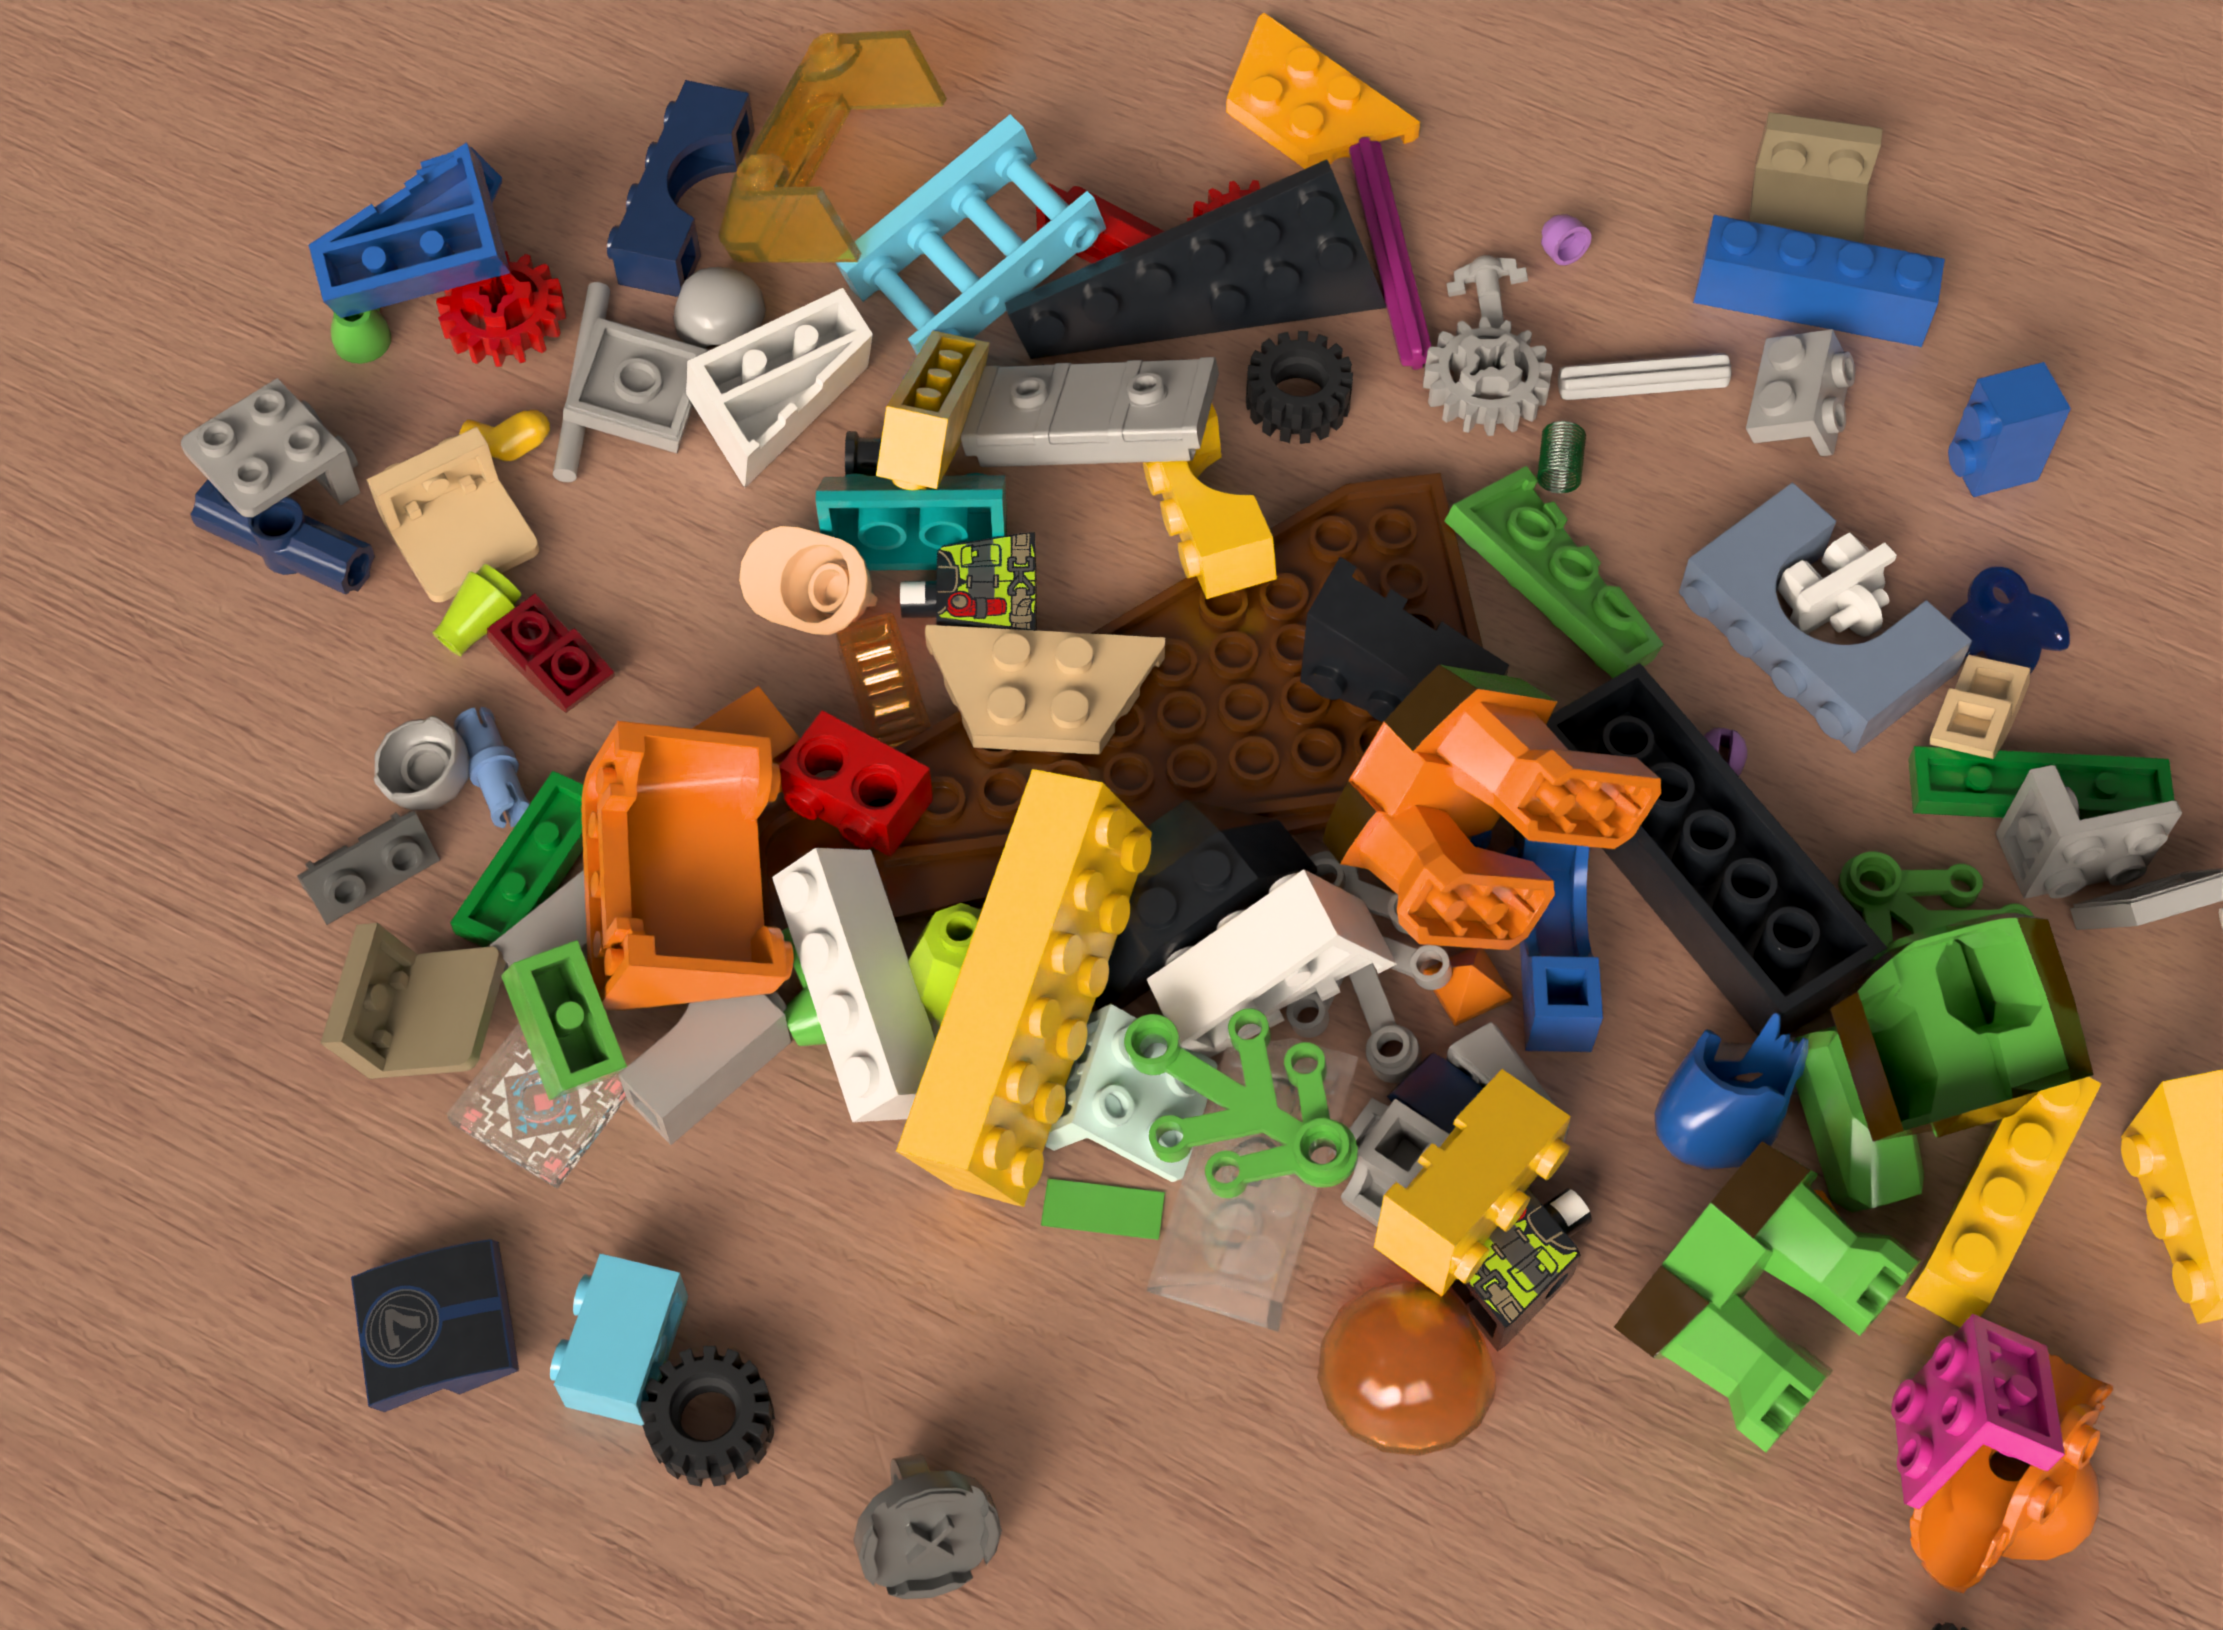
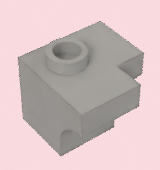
M1372 1097L1349 1128L1357 1142L1358 1161L1354 1169L1355 1172L1342 1193L1341 1199L1344 1205L1378 1227L1384 1194L1395 1182L1407 1188L1423 1168L1418 1163L1421 1154L1432 1143L1440 1147L1450 1134L1396 1099L1393 1100L1390 1106H1387Z

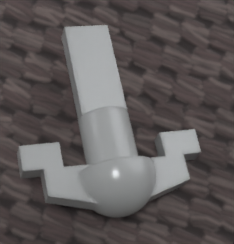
M1491 255L1479 256L1472 263L1454 271L1455 281L1447 283L1448 295L1452 297L1466 294L1465 284L1476 283L1481 316L1488 318L1491 328L1499 329L1504 322L1499 279L1502 276L1509 275L1511 284L1528 281L1526 267L1517 268L1516 259L1495 258Z

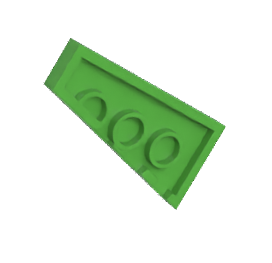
M1527 466L1453 504L1444 521L1464 539L1468 546L1476 550L1506 578L1511 586L1519 590L1549 618L1555 627L1563 631L1593 659L1599 668L1607 672L1612 678L1639 663L1644 667L1655 659L1664 644L1622 589L1618 586L1606 585L1598 574V567L1601 562L1588 545L1577 547L1563 529L1568 519L1555 502L1544 504L1537 495L1534 487L1538 480Z

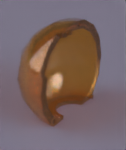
M1404 1279L1367 1287L1339 1309L1320 1343L1317 1380L1327 1409L1351 1436L1382 1452L1421 1456L1454 1447L1481 1425L1495 1398L1496 1373L1485 1340L1462 1302L1448 1290L1443 1296H1440L1421 1282Z

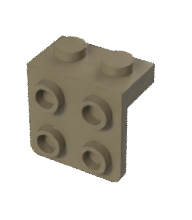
M379 923L356 925L321 1044L369 1079L469 1071L476 1066L480 1059L501 983V975L506 965L503 955L493 946L416 954Z

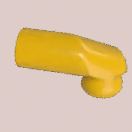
M538 410L521 411L495 427L467 419L463 423L459 435L477 427L488 444L491 457L503 461H514L535 449L544 441L549 434L550 423L545 414Z

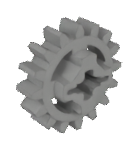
M1481 317L1479 328L1471 329L1466 322L1460 321L1457 324L1456 336L1442 331L1438 337L1437 347H1429L1423 377V388L1430 389L1428 404L1430 407L1444 405L1442 420L1446 423L1454 420L1456 417L1464 419L1463 431L1467 433L1474 428L1475 424H1483L1487 436H1494L1496 424L1501 423L1511 432H1515L1518 429L1520 416L1533 422L1537 416L1538 406L1546 405L1553 370L1552 364L1544 363L1547 349L1544 345L1530 348L1532 332L1526 330L1516 336L1511 333V321L1505 320L1499 329L1491 328L1487 317ZM1450 369L1454 372L1453 379L1449 372ZM1522 374L1524 376L1525 383L1521 381Z

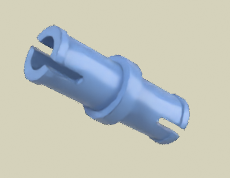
M475 707L470 708L457 716L454 721L455 730L461 735L468 748L470 756L469 778L473 785L481 788L494 825L505 828L506 820L503 815L505 811L510 826L515 827L530 805L516 774L519 770V762L513 750L504 745L492 711L486 707L480 708L479 713L483 720L481 724Z

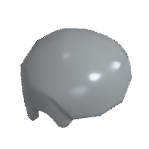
M709 267L698 270L685 280L675 305L673 320L677 336L685 343L706 348L709 345L725 344L761 327L766 308L762 291L750 276L734 269Z
M430 716L425 720L407 721L388 732L375 753L374 782L389 800L400 807L411 811L436 810L456 798L467 782L470 760L468 748L461 735L436 716Z

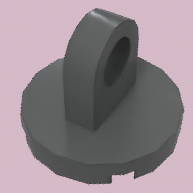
M921 1453L893 1458L890 1469L891 1485L873 1497L858 1518L853 1541L864 1577L874 1587L876 1582L878 1585L886 1587L889 1595L901 1599L933 1598L956 1590L973 1579L970 1570L978 1566L983 1558L987 1565L997 1552L1002 1529L991 1494L973 1477L955 1471H929L927 1462Z

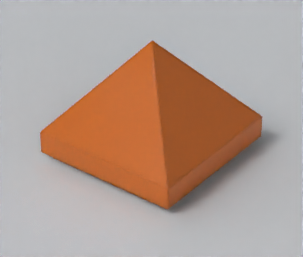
M1470 948L1450 957L1449 960L1452 965L1451 979L1442 988L1433 990L1454 1026L1512 1001L1513 995L1483 948ZM1439 962L1424 969L1423 974H1436L1442 968L1443 963Z

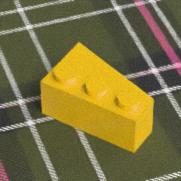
M1501 1069L1456 1117L1453 1123L1456 1127L1442 1145L1438 1147L1432 1143L1421 1154L1418 1163L1423 1168L1408 1187L1404 1188L1395 1182L1384 1194L1374 1248L1441 1297L1456 1279L1467 1284L1480 1269L1490 1252V1249L1483 1244L1497 1226L1505 1232L1509 1231L1526 1209L1531 1198L1524 1192L1537 1175L1546 1181L1549 1180L1564 1161L1570 1150V1146L1563 1142L1571 1116L1504 1069Z
M2223 1069L2162 1081L2121 1136V1154L2124 1165L2132 1176L2137 1177L2147 1200L2146 1214L2149 1226L2153 1234L2158 1239H2163L2173 1263L2172 1278L2174 1287L2180 1299L2190 1304L2197 1324L2223 1319Z

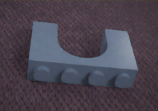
M1792 482L1690 557L1679 594L1684 597L1686 604L1696 615L1703 618L1706 617L1728 638L1730 645L1738 654L1750 658L1767 673L1776 688L1788 698H1794L1816 718L1818 725L1825 734L1833 739L1840 740L1855 754L1955 676L1972 640L1927 600L1880 636L1859 644L1838 645L1823 642L1805 634L1794 626L1782 611L1776 595L1782 574L1786 569L1802 560L1808 561L1812 565L1824 556L1836 520Z

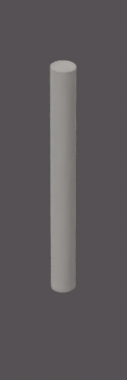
M593 282L587 288L568 395L597 317L606 319L611 291L606 284L600 282ZM562 421L553 469L555 479L561 482H573L576 480L586 427Z

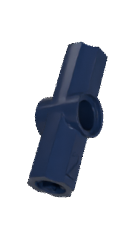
M208 479L195 494V504L190 514L195 526L262 556L266 566L274 573L282 575L299 573L345 595L354 590L358 592L370 577V568L375 558L372 546L304 515L299 503L292 498L285 497L254 517H244Z

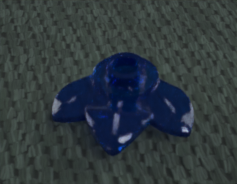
M1990 567L1980 572L1969 585L1968 602L1955 611L1950 618V621L1972 640L1965 657L1984 651L1991 660L2030 668V674L2039 661L2042 649L2063 651L2070 644L2068 624L2058 607L2049 599L2030 593L2023 578L2013 570L2005 567ZM1993 588L2001 589L2007 595L2009 603L1999 602L1994 596Z

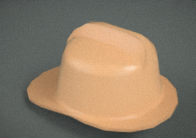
M780 526L763 532L752 542L741 562L739 581L744 599L752 610L770 622L814 635H831L845 629L847 626L855 623L865 613L867 607L876 606L878 598L872 593L870 573L859 551L853 545L835 537L799 527Z

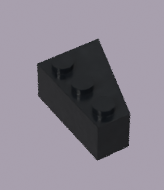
M1339 557L1307 613L1300 682L1310 686L1313 691L1322 697L1332 700L1341 699L1362 708L1381 722H1384L1416 686L1438 665L1507 676L1508 663L1447 624L1441 622L1436 630L1403 610L1408 599L1390 589L1384 598L1353 578L1352 575L1357 567L1342 557Z

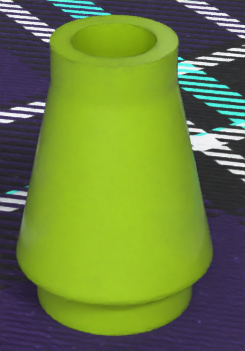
M483 564L476 573L468 572L444 618L432 633L445 647L461 657L470 646L487 634L488 627L515 608L514 604L520 599L522 594L500 572L487 564Z

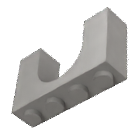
M584 870L490 945L496 947L502 953L503 959L506 962L504 972L514 962L578 940L588 965ZM776 992L689 1003L686 1012L679 1022L618 1074L627 1101L672 1145L791 1043L786 1017L783 1013L787 1008L786 1004Z

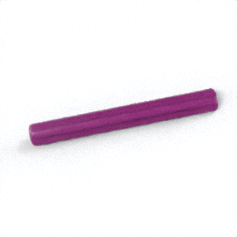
M1369 137L1359 138V143L1350 146L1349 157L1400 363L1403 366H1411L1413 370H1419L1423 368V364H1426L1427 352L1429 347H1432L1381 144L1378 141H1370Z

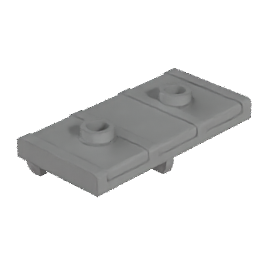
M1216 357L1163 361L1128 360L1127 362L1087 364L1056 363L1055 365L1011 367L985 366L961 433L965 456H977L981 467L1192 461L1196 449H1200L1219 376Z

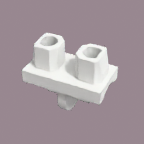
M1849 532L1834 541L1826 549L1821 562L1832 574L1824 579L1808 561L1802 560L1786 569L1782 574L1777 589L1787 604L1793 609L1789 621L1805 634H1809L1829 621L1837 632L1850 628L1856 634L1863 637L1877 632L1882 627L1883 622L1881 608L1889 603V597L1883 590L1885 586L1884 567L1893 563L1897 555L1885 542L1870 551Z

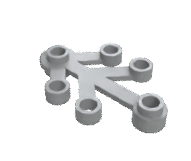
M1330 851L1319 852L1309 857L1317 866L1318 872L1314 875L1321 877L1328 873L1336 874L1337 879L1333 885L1364 900L1370 913L1391 919L1393 926L1398 931L1409 934L1398 921L1397 893H1392L1359 880L1357 868L1339 864ZM1383 936L1397 965L1390 969L1413 977L1420 987L1427 990L1440 989L1451 979L1452 965L1446 951L1441 947L1424 945L1416 949ZM1434 959L1443 963L1440 971L1434 975H1424L1420 972L1422 964L1428 960ZM1371 963L1349 974L1372 1033L1366 1044V1057L1372 1071L1379 1079L1388 1083H1400L1422 1062V1052L1415 1035L1408 1028L1396 1024L1374 965ZM1344 977L1336 981L1338 987H1340ZM1315 991L1289 1004L1286 1014L1293 1030L1298 1035L1306 1038L1316 1037L1323 1033L1329 1024L1328 1010L1335 996L1322 1002L1318 992ZM1307 1007H1315L1319 1010L1318 1016L1314 1021L1310 1023H1300L1297 1021L1301 1010ZM1397 1040L1403 1043L1401 1052L1394 1057H1385L1380 1054L1382 1046L1388 1041Z

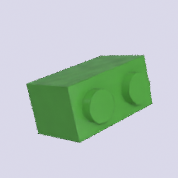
M578 940L514 962L501 975L549 1101L611 1078L627 1067Z

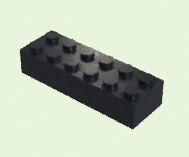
M1640 663L1551 714L1546 726L1568 750L1636 757L1661 779V794L1635 835L1616 849H1602L1757 1035L1760 1034L1771 1016L1775 1013L1781 1015L1779 1037L1796 1031L1829 1010L1843 992L1876 960L1885 954L1888 947Z

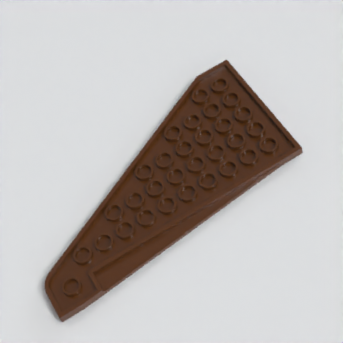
M1441 472L1345 484L1270 528L1273 536L1277 579L1206 599L1197 576L1186 577L1092 632L1091 634L1165 638V659L1159 667L1154 666L1140 686V696L1129 712L1116 721L1115 733L1100 754L974 748L962 724L960 711L894 748L930 768L933 801L892 857L873 847L868 849L871 850L895 922L898 923L934 915L937 911L959 903L969 906L985 903L1032 769L1103 782L1146 827L1187 799L1277 819L1291 836L1325 829L1338 798L1383 722L1372 717L1368 711L1341 699L1332 700L1322 697L1313 691L1310 686L1300 682L1307 613L1339 557L1357 567L1352 575L1353 578L1384 598L1392 589L1408 599L1403 610L1436 630L1437 626L1443 622L1483 647L1456 534L1444 521L1450 509ZM877 799L870 802L868 805L872 807H882L888 805L892 801L887 799ZM790 809L775 818L758 838L764 926H776L781 931L788 928L772 878L773 876L815 848L865 849L850 843L843 837L838 828L818 817L816 820H809Z

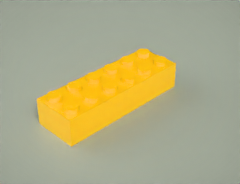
M1035 769L1031 771L896 1152L954 1189L1024 1207L1030 1189L1038 1183L1044 1165L1043 1150L1049 1136V1131L1052 1124H1055L1063 1113L1066 1101L1065 1086L1074 1060L1081 1056L1086 1046V1025L1096 997L1100 996L1106 987L1109 976L1108 961L1117 935L1121 934L1126 928L1130 916L1129 900L1137 876L1146 868L1151 855L1150 839L1152 832L1103 782Z

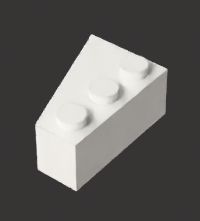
M1303 869L1299 873L1284 876L1276 881L1269 889V894L1248 909L1236 911L1223 918L1217 925V930L1195 946L1185 947L1173 953L1166 960L1165 967L1150 976L1147 981L1164 1017L1171 1020L1177 1028L1182 1047L1207 1057H1212L1233 1046L1228 1032V1023L1231 1017L1239 1010L1246 1008L1259 1010L1266 1016L1271 1028L1285 1021L1279 1009L1315 991L1318 992L1323 1002L1341 993L1336 983L1337 980L1371 963L1374 964L1378 974L1397 965L1364 900ZM1248 1024L1239 1030L1238 1036L1242 1039H1248L1260 1033L1262 1028L1255 1024Z

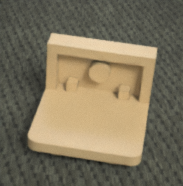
M477 427L458 436L447 438L437 446L404 462L392 464L383 472L366 479L383 524L428 597L434 602H444L455 597L468 572L476 573L483 564H487L498 572L503 573L534 558L539 552L537 538L499 481L488 444Z

